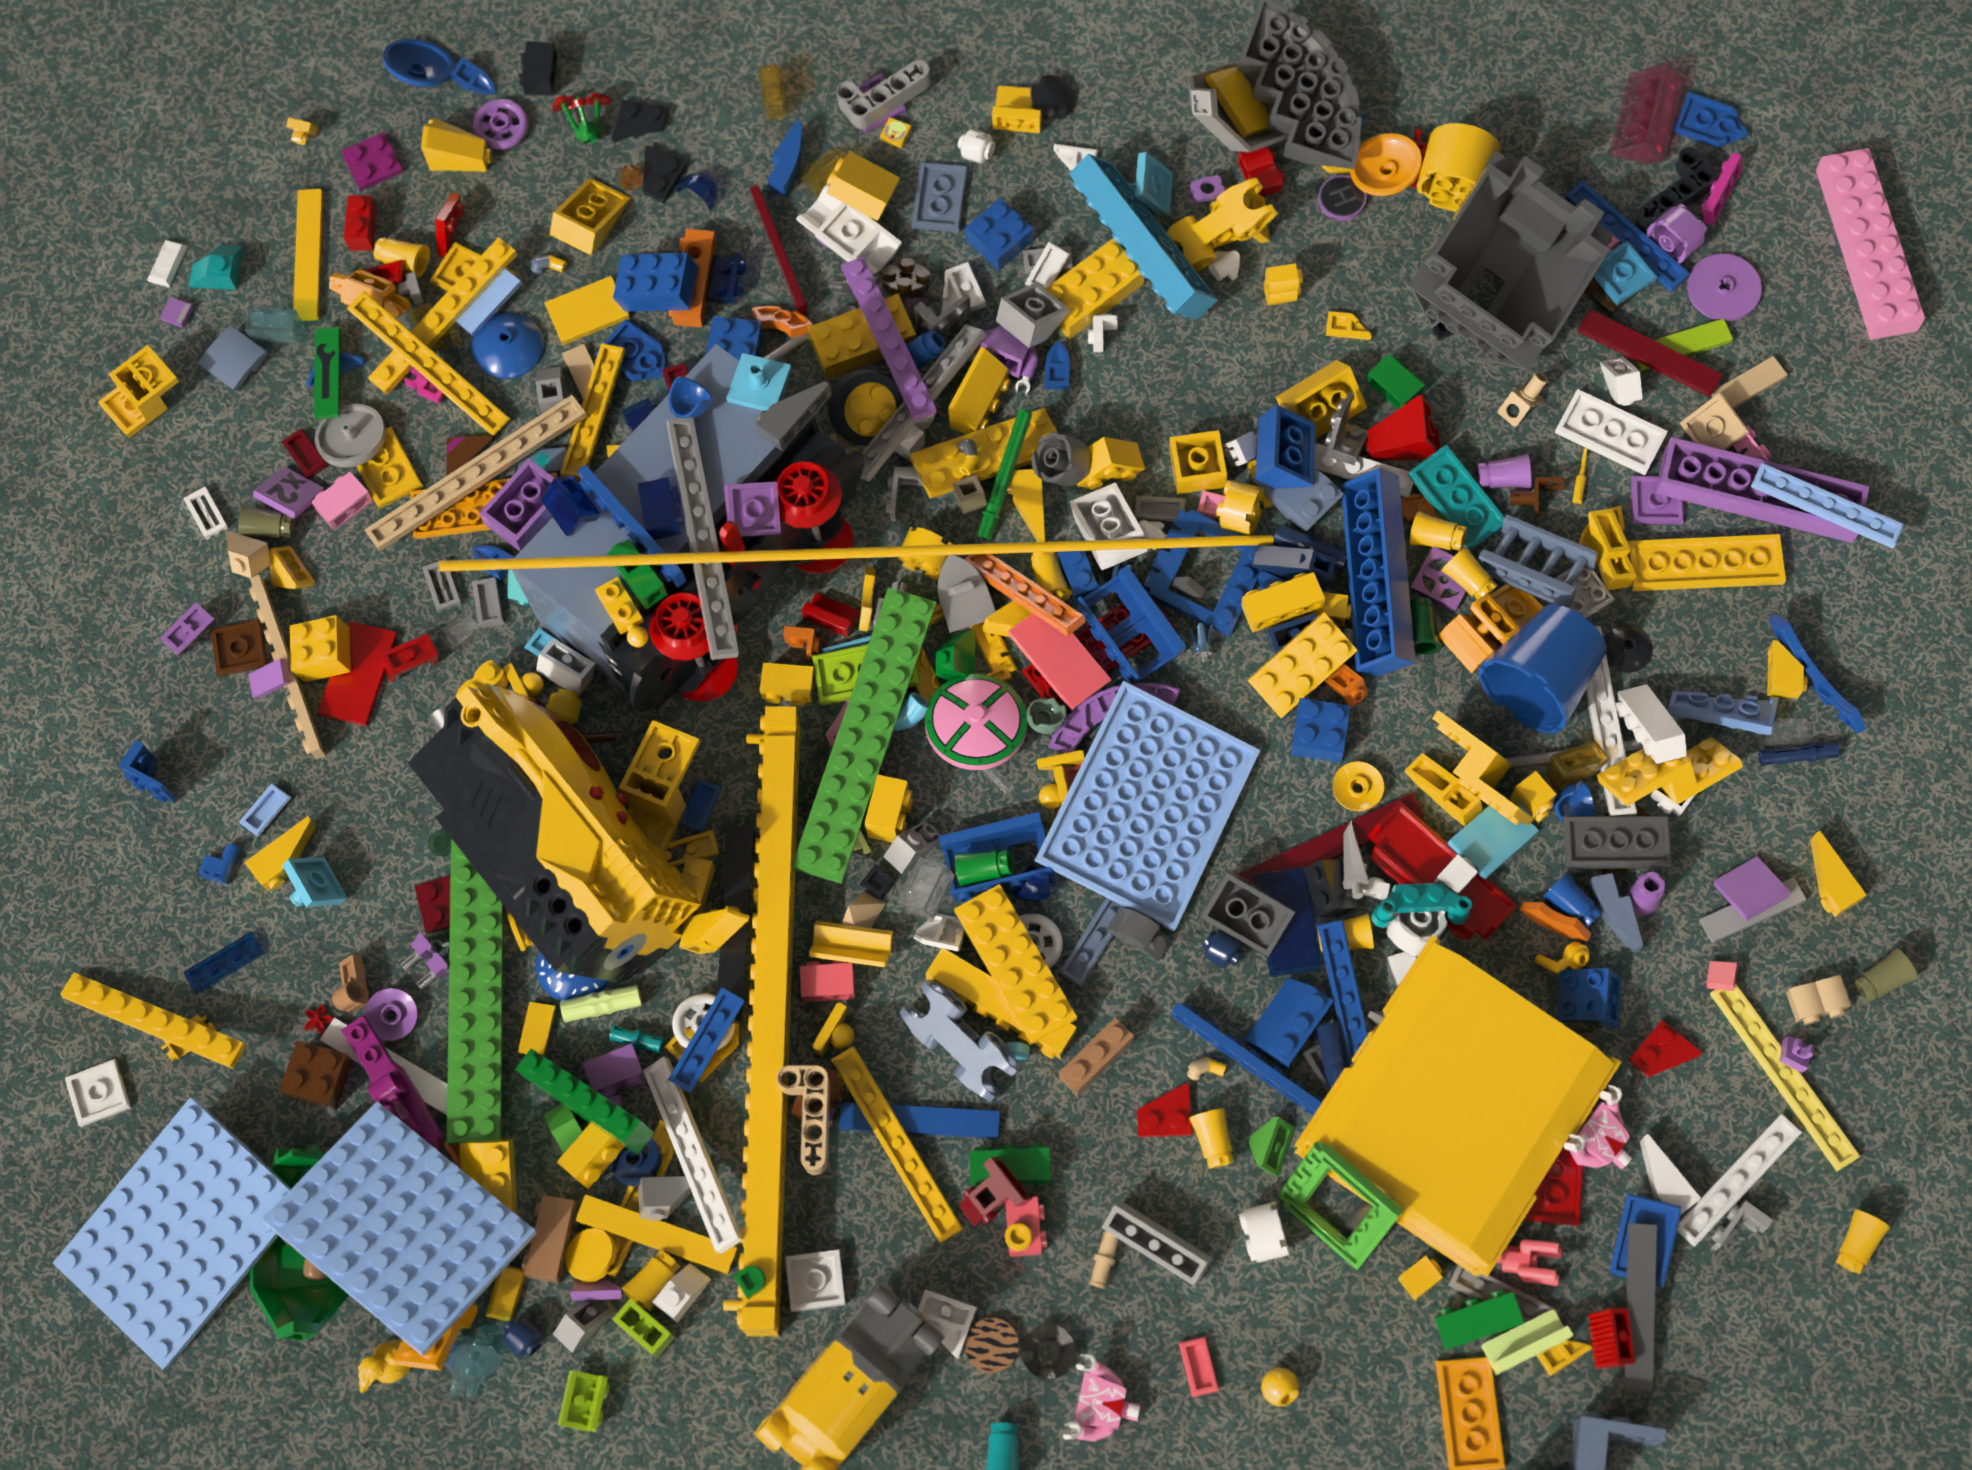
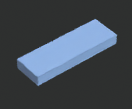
M504 269L456 323L472 336H475L522 285L521 281Z

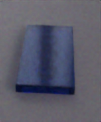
M1304 867L1252 875L1255 886L1295 911L1269 957L1266 956L1269 978L1322 970L1307 881L1303 871Z

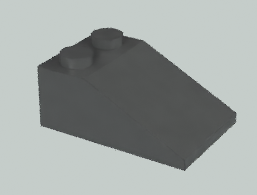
M1226 868L1199 913L1200 918L1269 957L1295 911Z

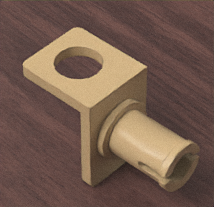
M1535 372L1528 384L1510 393L1498 410V413L1512 426H1518L1531 408L1544 401L1539 392L1548 382V378L1541 372ZM1510 404L1518 406L1519 415L1517 417L1509 415L1508 406Z

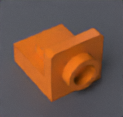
M784 626L783 637L785 643H789V646L794 648H803L804 645H807L806 654L808 660H813L812 656H814V653H818L820 648V638H816L815 629Z
M1344 663L1325 679L1327 686L1343 697L1345 704L1351 706L1350 709L1368 695L1363 678Z

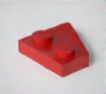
M1661 1020L1628 1061L1650 1078L1680 1064L1697 1059L1702 1052Z

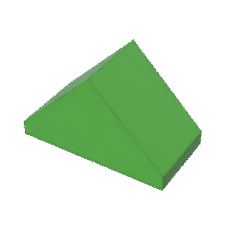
M561 1104L543 1115L551 1133L563 1153H565L583 1132L573 1112Z

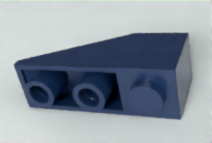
M1257 545L1251 566L1287 581L1292 580L1294 576L1300 573L1310 574L1314 572L1323 591L1332 579L1336 559L1313 549Z

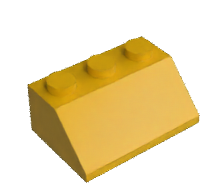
M980 347L948 407L950 428L963 434H969L988 427L990 413L997 411L1000 404V399L998 398L1002 392H1007L1011 382L1008 368L983 347Z
M1335 360L1276 396L1279 406L1316 423V439L1332 430L1333 426H1330L1332 416L1335 411L1337 412L1341 398L1346 399L1349 391L1354 392L1347 420L1367 408L1350 366L1338 360Z
M514 1139L460 1143L461 1170L518 1216Z

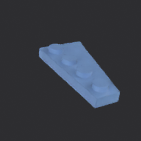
M1673 691L1668 713L1680 718H1690L1704 723H1714L1729 728L1752 731L1757 734L1771 735L1779 697H1770L1769 701L1758 700L1757 696L1746 695L1745 699H1733L1731 694L1709 697L1707 693Z

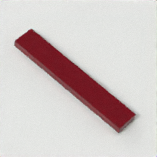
M757 185L751 186L749 189L752 201L796 310L802 315H807L806 301L761 190Z
M1591 309L1588 310L1577 330L1578 333L1709 398L1712 396L1723 375Z

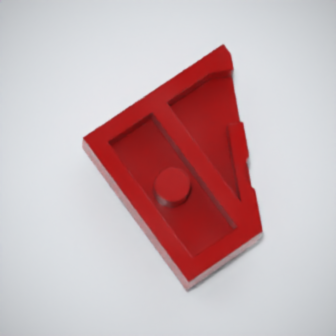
M451 192L435 219L438 257L445 258L449 252L459 219L463 217L464 205L461 204V194Z
M1184 1084L1137 1109L1138 1138L1191 1136L1189 1084Z

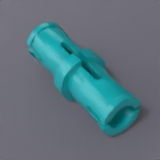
M613 1025L609 1038L611 1042L626 1045L632 1043L635 1050L640 1048L661 1054L665 1044L664 1037L644 1033L642 1029L632 1030Z

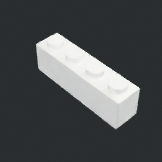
M1647 684L1618 692L1619 702H1616L1618 716L1623 717L1628 730L1634 732L1636 741L1642 743L1645 753L1650 755L1656 764L1686 756L1684 732Z

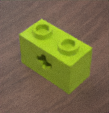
M629 1299L612 1319L656 1359L675 1339L669 1331L632 1299Z

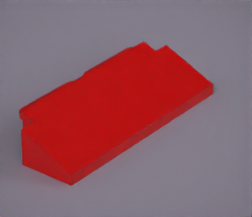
M1399 802L1368 835V838L1376 845L1370 852L1371 860L1398 885L1433 883L1450 862L1459 855L1444 839L1402 802ZM1477 873L1458 894L1460 897L1465 896L1469 898L1472 902L1469 917L1464 924L1455 925L1448 920L1447 911H1445L1446 927L1462 940H1469L1475 932L1487 940L1518 905L1488 878L1484 880Z

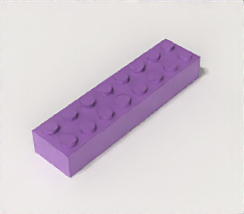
M1673 437L1669 440L1664 450L1655 494L1853 543L1858 536L1856 532L1752 488L1751 485L1761 463H1765L1866 507L1869 486Z

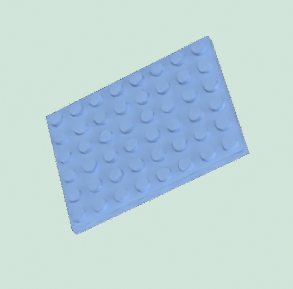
M1123 681L1034 861L1045 867H1051L1053 871L1130 910L1146 916L1174 932L1260 750Z
M189 1098L55 1259L53 1264L156 1364L165 1370L177 1359L279 1236L262 1219L292 1188L195 1098Z
M376 1102L262 1219L269 1228L422 1356L434 1346L536 1235L535 1229L379 1102Z

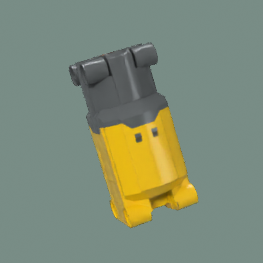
M882 1282L878 1286L875 1285L861 1301V1307L843 1329L832 1338L778 1406L754 1432V1435L773 1452L777 1451L780 1447L783 1448L802 1465L799 1470H838V1467L905 1386L904 1382L926 1355L930 1356L945 1338L943 1334L924 1319L925 1317L919 1310L906 1300H901Z

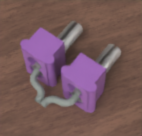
M419 933L417 939L410 944L415 950L414 953L404 960L401 966L403 969L408 970L419 959L424 958L427 960L433 955L426 962L431 970L416 982L417 986L423 989L437 977L443 979L449 974L450 944L448 941L442 943L437 939L431 941ZM435 943L442 947L447 946V960L439 954L438 949L434 945Z

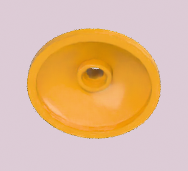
M1391 133L1377 135L1360 145L1355 168L1350 169V175L1354 184L1365 193L1376 196L1396 194L1409 187L1418 177L1422 167L1421 153L1418 146L1411 139L1403 135Z

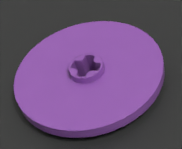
M1714 254L1702 259L1694 266L1688 278L1687 292L1694 307L1703 315L1714 320L1724 318L1725 321H1735L1747 316L1754 310L1761 297L1762 285L1757 271L1744 259L1731 254ZM1721 283H1722L1723 285H1727V284H1728V285H1729V289H1728V290H1727V289H1722V290H1721V289H1720Z

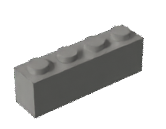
M1122 1201L1114 1205L1102 1226V1229L1193 1286L1200 1282L1213 1259Z

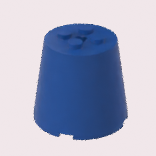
M1547 605L1482 663L1478 671L1479 680L1490 699L1499 708L1501 705H1504L1515 714L1512 718L1522 725L1542 733H1558L1568 724L1604 658L1607 650L1606 643L1597 628L1581 614L1561 605Z

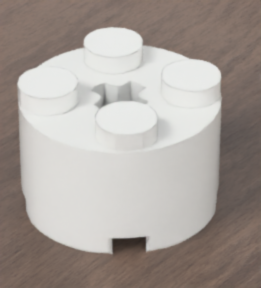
M1445 911L1396 913L1393 921L1387 928V936L1403 951L1408 952L1412 956H1418L1431 935L1438 939L1442 935L1447 925L1444 915Z
M1276 1202L1244 1209V1213L1239 1214L1242 1229L1245 1235L1249 1234L1250 1239L1245 1240L1249 1256L1252 1261L1256 1260L1257 1263L1289 1255Z

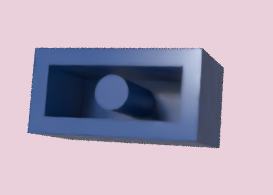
M1084 551L1058 552L1060 567L1072 592L1073 603L1076 606L1077 598L1081 596L1083 599L1098 589V585Z

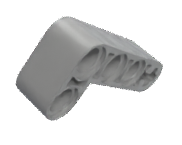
M916 60L864 94L854 83L849 81L843 82L836 89L838 106L856 128H868L929 87V66L924 61Z

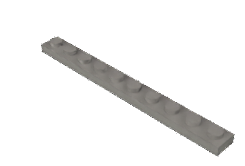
M668 419L666 426L691 553L719 552L694 419ZM693 563L711 660L738 657L739 650L722 563Z

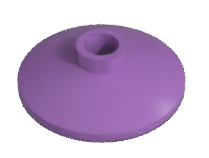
M394 988L384 989L375 993L367 1002L364 1016L368 1018L379 1038L385 1041H395L407 1036L413 1030L418 1015L413 999L406 992ZM389 1011L396 1012L397 1016L394 1020L387 1019Z

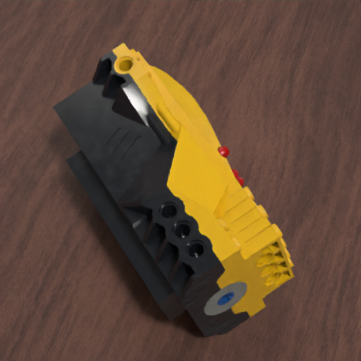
M488 683L482 689L466 686L445 707L443 728L408 762L444 809L436 817L437 821L555 972L608 981H626L635 974L643 973L681 938L682 933L678 930V927L701 905L696 898V891L690 885L684 884L680 879L682 875L679 870L673 865L669 866L665 860L666 854L659 847H654L629 816L624 807L627 802L626 795L623 793L617 794L601 762L583 736L552 708L532 697Z

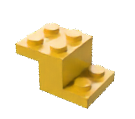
M147 345L109 373L117 388L99 400L98 403L124 434L131 438L168 410L160 396L176 385L179 380L150 346Z

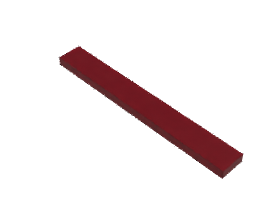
M1413 793L1353 820L1352 825L1359 847L1372 842L1368 835L1399 802H1402L1417 817L1423 818L1424 813ZM1350 822L1237 875L1248 880L1261 890L1267 891L1303 874L1304 868L1321 859L1333 860L1344 855V832Z

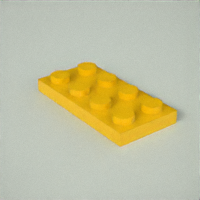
M1322 612L1251 675L1247 681L1276 714L1282 718L1299 703L1300 698H1305L1358 650L1325 612Z

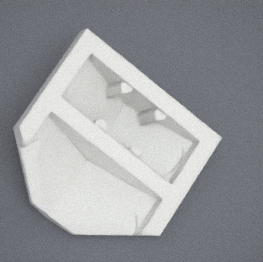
M934 912L931 914L930 919L917 928L914 939L922 944L961 951L966 931L958 917Z

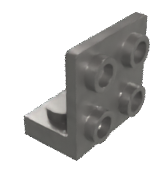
M965 294L940 316L937 315L932 307H926L922 302H919L914 307L916 329L921 334L927 333L930 330H936L943 337L946 344L950 341L956 330H961L965 324L969 325L971 321L970 297Z
M1349 391L1346 399L1341 398L1337 412L1335 411L1332 416L1330 426L1333 427L1327 435L1325 445L1328 446L1327 457L1355 465L1368 438V430L1346 423L1354 392Z

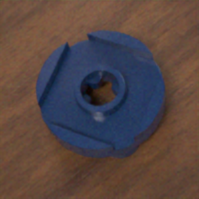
M652 1138L649 1139L639 1153L640 1160L636 1164H633L631 1159L636 1158L637 1154L627 1147H624L617 1158L610 1163L609 1168L611 1172L624 1185L639 1186L641 1177L657 1176V1171L662 1161L661 1146Z

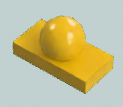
M512 663L504 666L503 670L515 693L527 697H534L541 693L544 683L540 675L529 672L519 679Z
M1062 765L1053 767L1056 785L1048 784L1039 792L1040 804L1047 809H1055L1062 805L1069 791Z
M841 1003L836 1004L812 1045L815 1054L823 1057L830 1043L839 1049L847 1048L853 1043L854 1031L848 1024L843 1023L848 1014L847 1006Z

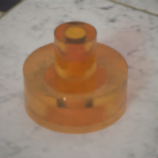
M634 165L622 167L618 173L620 186L628 191L638 189L642 184L641 170Z

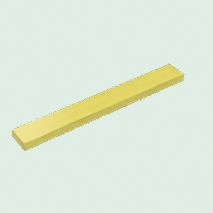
M1736 982L1734 991L1719 989L1710 993L1712 998L1835 1170L1838 1172L1860 1157L1859 1153L1802 1074L1779 1062L1782 1046Z

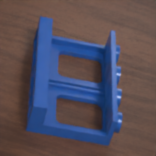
M1128 566L1119 570L1116 577L1083 599L1081 596L1077 598V608L1075 609L1085 616V620L1092 627L1090 631L1097 641L1101 640L1107 647L1105 652L1112 661L1116 660L1120 665V673L1127 682L1130 680L1133 684L1141 682L1184 653L1186 645ZM1115 593L1130 612V616L1106 631L1090 610V607L1109 594ZM1144 633L1158 650L1159 657L1135 672L1119 648L1139 634Z
M1039 812L938 836L945 857L952 890L950 892L954 901L967 902L973 899L974 896H978L999 884L1002 889L1018 890L1023 888L1024 884L1032 882L1043 884L1048 882L1049 878L1055 877L1051 867L1042 865V869L1014 876L1004 875L1003 878L992 879L989 882L962 888L956 875L955 856L957 852L1002 851L1028 842H1035L1039 851L1046 838L1043 821Z

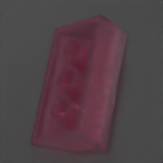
M1669 64L1629 74L1609 156L1646 165L1665 160L1684 79Z

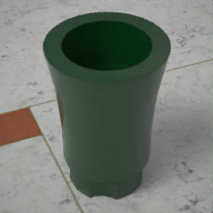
M1421 597L1411 599L1415 655L1437 653L1441 650L1442 645L1437 631L1432 601L1429 598Z

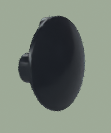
M1043 75L1037 78L1031 86V107L1035 110H1041L1043 115L1062 120L1073 110L1075 105L1074 92L1070 85L1062 78L1054 75Z

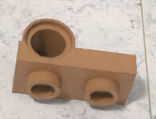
M352 954L339 962L342 986L333 992L332 1001L335 1007L341 1011L356 1012L365 1007L369 1001V991L365 980V967L361 954Z

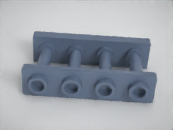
M1506 515L1503 519L1502 532L1505 534L1494 552L1483 549L1479 555L1478 563L1494 579L1553 604L1571 608L1576 587L1572 585L1583 568L1594 570L1598 553L1587 546L1579 545L1565 537L1550 533L1541 527H1536L1519 518ZM1514 539L1528 544L1517 562L1503 557ZM1537 548L1551 553L1540 572L1526 567ZM1560 558L1574 563L1563 581L1549 577Z

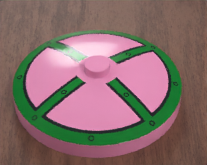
M970 674L969 676L956 677L937 689L927 705L929 709L926 710L925 730L930 745L941 758L960 768L984 770L999 766L1016 754L1026 736L1027 712L1021 697L1010 685L992 676Z

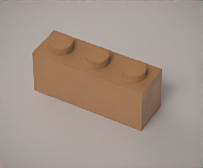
M1115 1017L1059 1072V1079L1079 1097L1134 1043V1035Z
M542 1195L541 1202H537L534 1217L537 1218L535 1228H533L536 1230V1235L530 1240L529 1255L525 1254L522 1263V1270L525 1271L524 1275L528 1278L560 1284L566 1250L569 1245L578 1206L574 1200Z

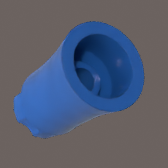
M936 330L923 333L906 344L918 372L945 350V341Z
M1568 871L1542 897L1566 916L1578 918L1586 928L1602 913L1595 906V902L1577 885Z

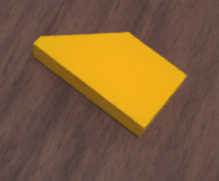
M1328 311L1326 336L1371 340L1372 334L1359 323V320L1353 313Z
M1566 1340L1536 1356L1548 1374L1552 1376L1590 1351L1593 1347L1591 1344Z

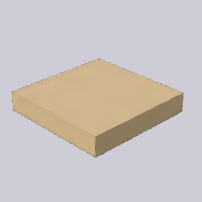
M1721 392L1680 422L1694 443L1725 451L1750 433Z

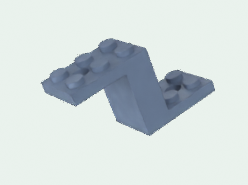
M1586 1412L1585 1416H1581L1573 1422L1569 1470H1605L1608 1439L1657 1446L1665 1441L1666 1429L1658 1428L1659 1424L1643 1421L1641 1425L1630 1424V1419L1613 1417V1420L1602 1419L1601 1414Z

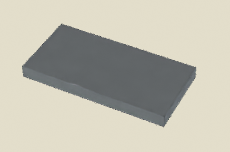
M1669 816L1563 817L1565 869L1672 867Z

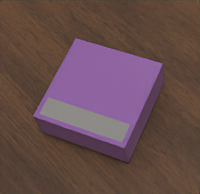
M170 297L160 319L184 328L194 307L192 304Z

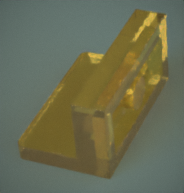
M829 150L796 176L799 181L806 183L816 199L819 198L826 185L830 186L827 180L835 169L840 157L845 159L846 155L843 151Z

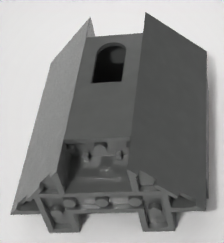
M1495 150L1409 284V287L1431 329L1441 322L1446 325L1450 332L1460 335L1466 340L1467 344L1477 348L1472 357L1530 371L1543 348L1554 341L1610 249L1607 245L1614 234L1598 224L1604 212L1584 198L1574 207L1538 181L1544 169L1528 157L1524 156L1514 164ZM1484 269L1504 282L1486 311L1467 298Z

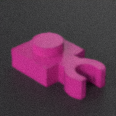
M411 368L412 375L417 377L415 380L405 378L404 382L407 387L411 389L418 388V395L440 404L445 394L415 368Z

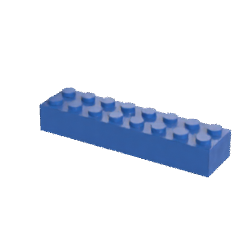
M1381 468L1341 484V491L1344 494L1342 496L1354 647L1358 650L1355 653L1356 671L1373 677H1379L1416 663L1399 475Z

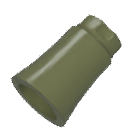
M243 504L239 515L238 530L239 534L250 538H292L295 519L280 511L260 509Z
M1896 948L1885 959L1856 979L1854 985L1863 999L1869 1003L1875 998L1879 999L1905 984L1916 981L1918 976L1908 957L1900 949Z

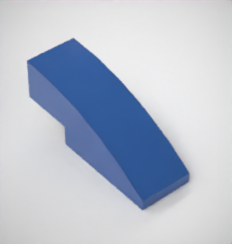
M796 120L772 155L775 168L768 177L769 189L785 198L795 182L802 160L803 131L801 121Z

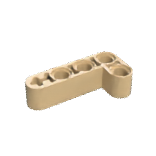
M784 1066L777 1074V1082L780 1088L789 1095H803L801 1162L809 1174L820 1175L826 1170L828 1165L830 1079L825 1069L820 1066ZM788 1075H795L797 1077V1081L792 1086L783 1084L785 1077ZM815 1075H822L824 1077L823 1083L819 1086L810 1084L812 1077ZM819 1101L823 1103L821 1111L817 1113L809 1111L810 1105L813 1102ZM813 1128H820L822 1130L820 1138L812 1140L808 1137L809 1132ZM812 1148H816L817 1157L821 1160L816 1162V1166H812L808 1161L813 1160Z

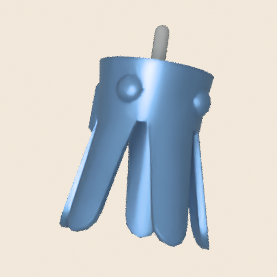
M1199 623L1198 640L1195 638L1190 627H1187L1193 644V656L1202 657V661L1205 662V657L1213 654L1211 647L1213 624L1210 625V629H1207L1205 635L1204 625Z

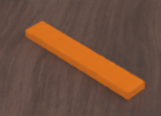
M970 554L964 559L979 572L984 581L1067 637L1086 622L1083 614L994 555Z

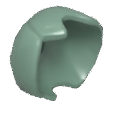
M1039 698L1034 700L1026 711L1029 726L1034 731L1046 735L1057 732L1064 724L1067 716L1066 706L1058 704L1055 698Z

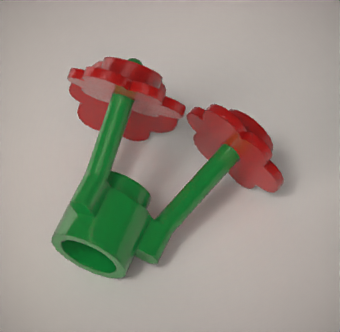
M592 93L590 97L580 98L578 96L575 99L573 95L568 97L567 95H562L555 99V103L551 106L552 111L556 113L564 110L575 131L576 138L581 140V144L600 140L599 135L602 134L600 106L611 104L609 97L602 93ZM584 105H595V125L593 121H587ZM578 107L582 123L579 124L580 128H578L569 109Z

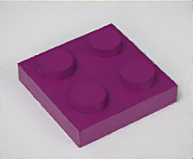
M384 132L340 151L360 192L403 173L402 167Z

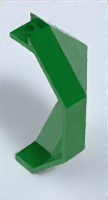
M316 1144L305 1150L278 1148L270 1169L288 1186L293 1188L324 1154ZM280 1236L275 1239L250 1269V1291L279 1339L304 1341L317 1335L350 1295L329 1277L323 1280L307 1279L303 1274L305 1257L291 1245L286 1246V1241Z

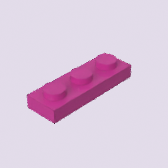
M1732 153L1729 160L1724 161L1719 179L1715 180L1712 184L1710 197L1705 199L1701 206L1704 223L1713 226L1742 171V155Z

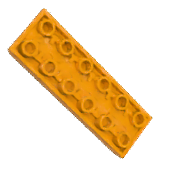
M549 473L552 477L558 480L557 473ZM509 479L488 481L414 529L413 537L422 539L491 530L484 524L479 512ZM424 490L410 491V499Z

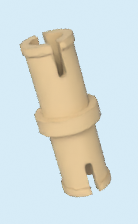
M1103 1231L1098 1255H1094L1093 1260L1096 1262L1089 1281V1285L1102 1289L1106 1288L1110 1268L1115 1264L1113 1258L1119 1240L1109 1232Z

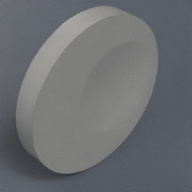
M363 404L345 405L340 407V418L323 419L320 422L315 433V445L322 458L329 464L337 467H354L369 461L381 450L386 440L387 430L382 417L372 407Z

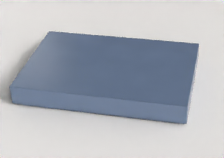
M920 162L912 228L959 233L968 166Z

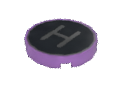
M1339 175L1331 177L1324 182L1320 188L1318 202L1320 209L1326 216L1335 218L1338 221H1347L1361 214L1365 207L1367 195L1354 184L1351 176Z

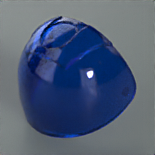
M702 172L692 173L685 176L677 184L676 191L678 193L685 187L696 193L706 203L709 210L715 205L717 185L709 175Z
M1030 865L1025 869L1023 873L1039 869L1033 865ZM1032 875L1021 889L1014 890L1013 896L1032 902L1045 900L1054 892L1056 883L1052 878H1049L1050 880L1046 882L1038 876Z

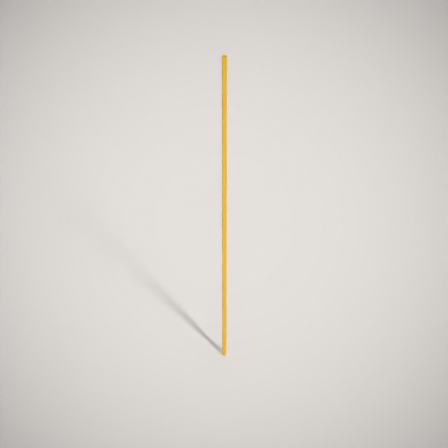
M1273 535L443 560L438 562L439 571L1249 546L1273 545L1274 537Z

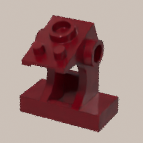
M1000 1156L991 1157L983 1164L991 1175L977 1188L974 1185L965 1191L962 1195L964 1200L958 1205L974 1227L981 1223H984L986 1226L995 1220L998 1216L996 1210L1009 1199L1015 1207L1024 1206L1032 1199ZM987 1189L996 1198L991 1204L987 1202L983 1194Z

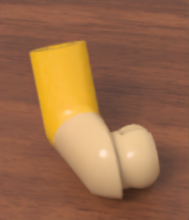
M1203 1057L1189 1064L1187 1075L1192 1080H1199L1201 1074L1209 1071L1223 1077L1227 1064L1209 1057Z

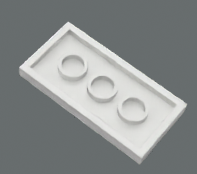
M1579 389L1574 394L1555 431L1556 434L1643 475H1646L1668 432Z

